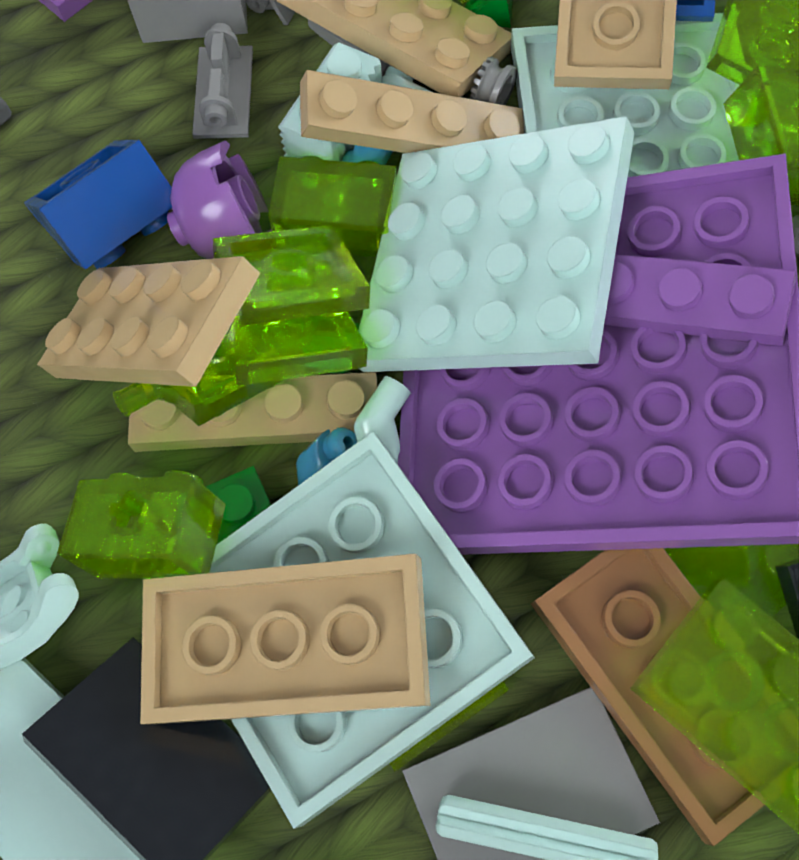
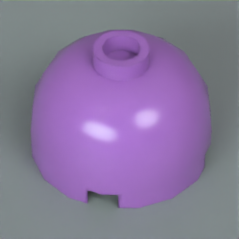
M223 141L197 153L184 162L175 174L170 195L173 211L167 214V221L178 243L182 246L190 244L192 249L205 259L243 256L248 262H252L272 253L276 249V236L274 229L264 234L262 233L259 222L260 212H269L265 200L239 154L230 158L226 156L230 144L227 141Z

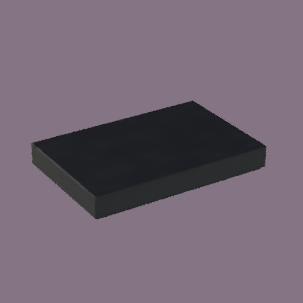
M132 637L22 733L24 743L140 860H208L267 796L271 788L243 739L222 720L140 724L142 645Z

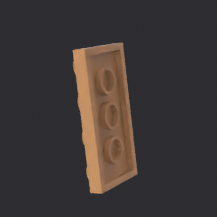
M663 548L604 550L531 603L534 610L704 844L717 845L799 778V724Z

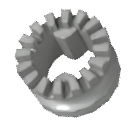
M492 56L488 57L486 62H483L482 69H479L477 73L481 79H474L473 83L478 86L474 85L471 88L472 94L470 99L506 105L516 82L517 68L512 65L501 68L499 67L498 59Z

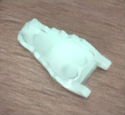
M46 523L30 527L25 532L19 547L8 557L0 561V669L22 660L45 644L68 618L79 598L74 580L69 575L64 573L52 574L50 570L59 552L60 543L56 531Z

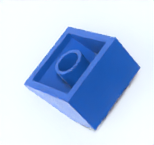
M115 140L25 201L24 204L75 264L83 269H87L93 264L98 269L104 268L118 259L126 251L122 243L137 232L141 231L143 236H146L168 223V210L172 208L170 199L172 187L140 140Z

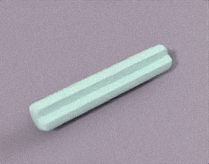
M453 795L443 796L439 803L435 827L436 832L442 837L545 860H658L657 842L650 838Z

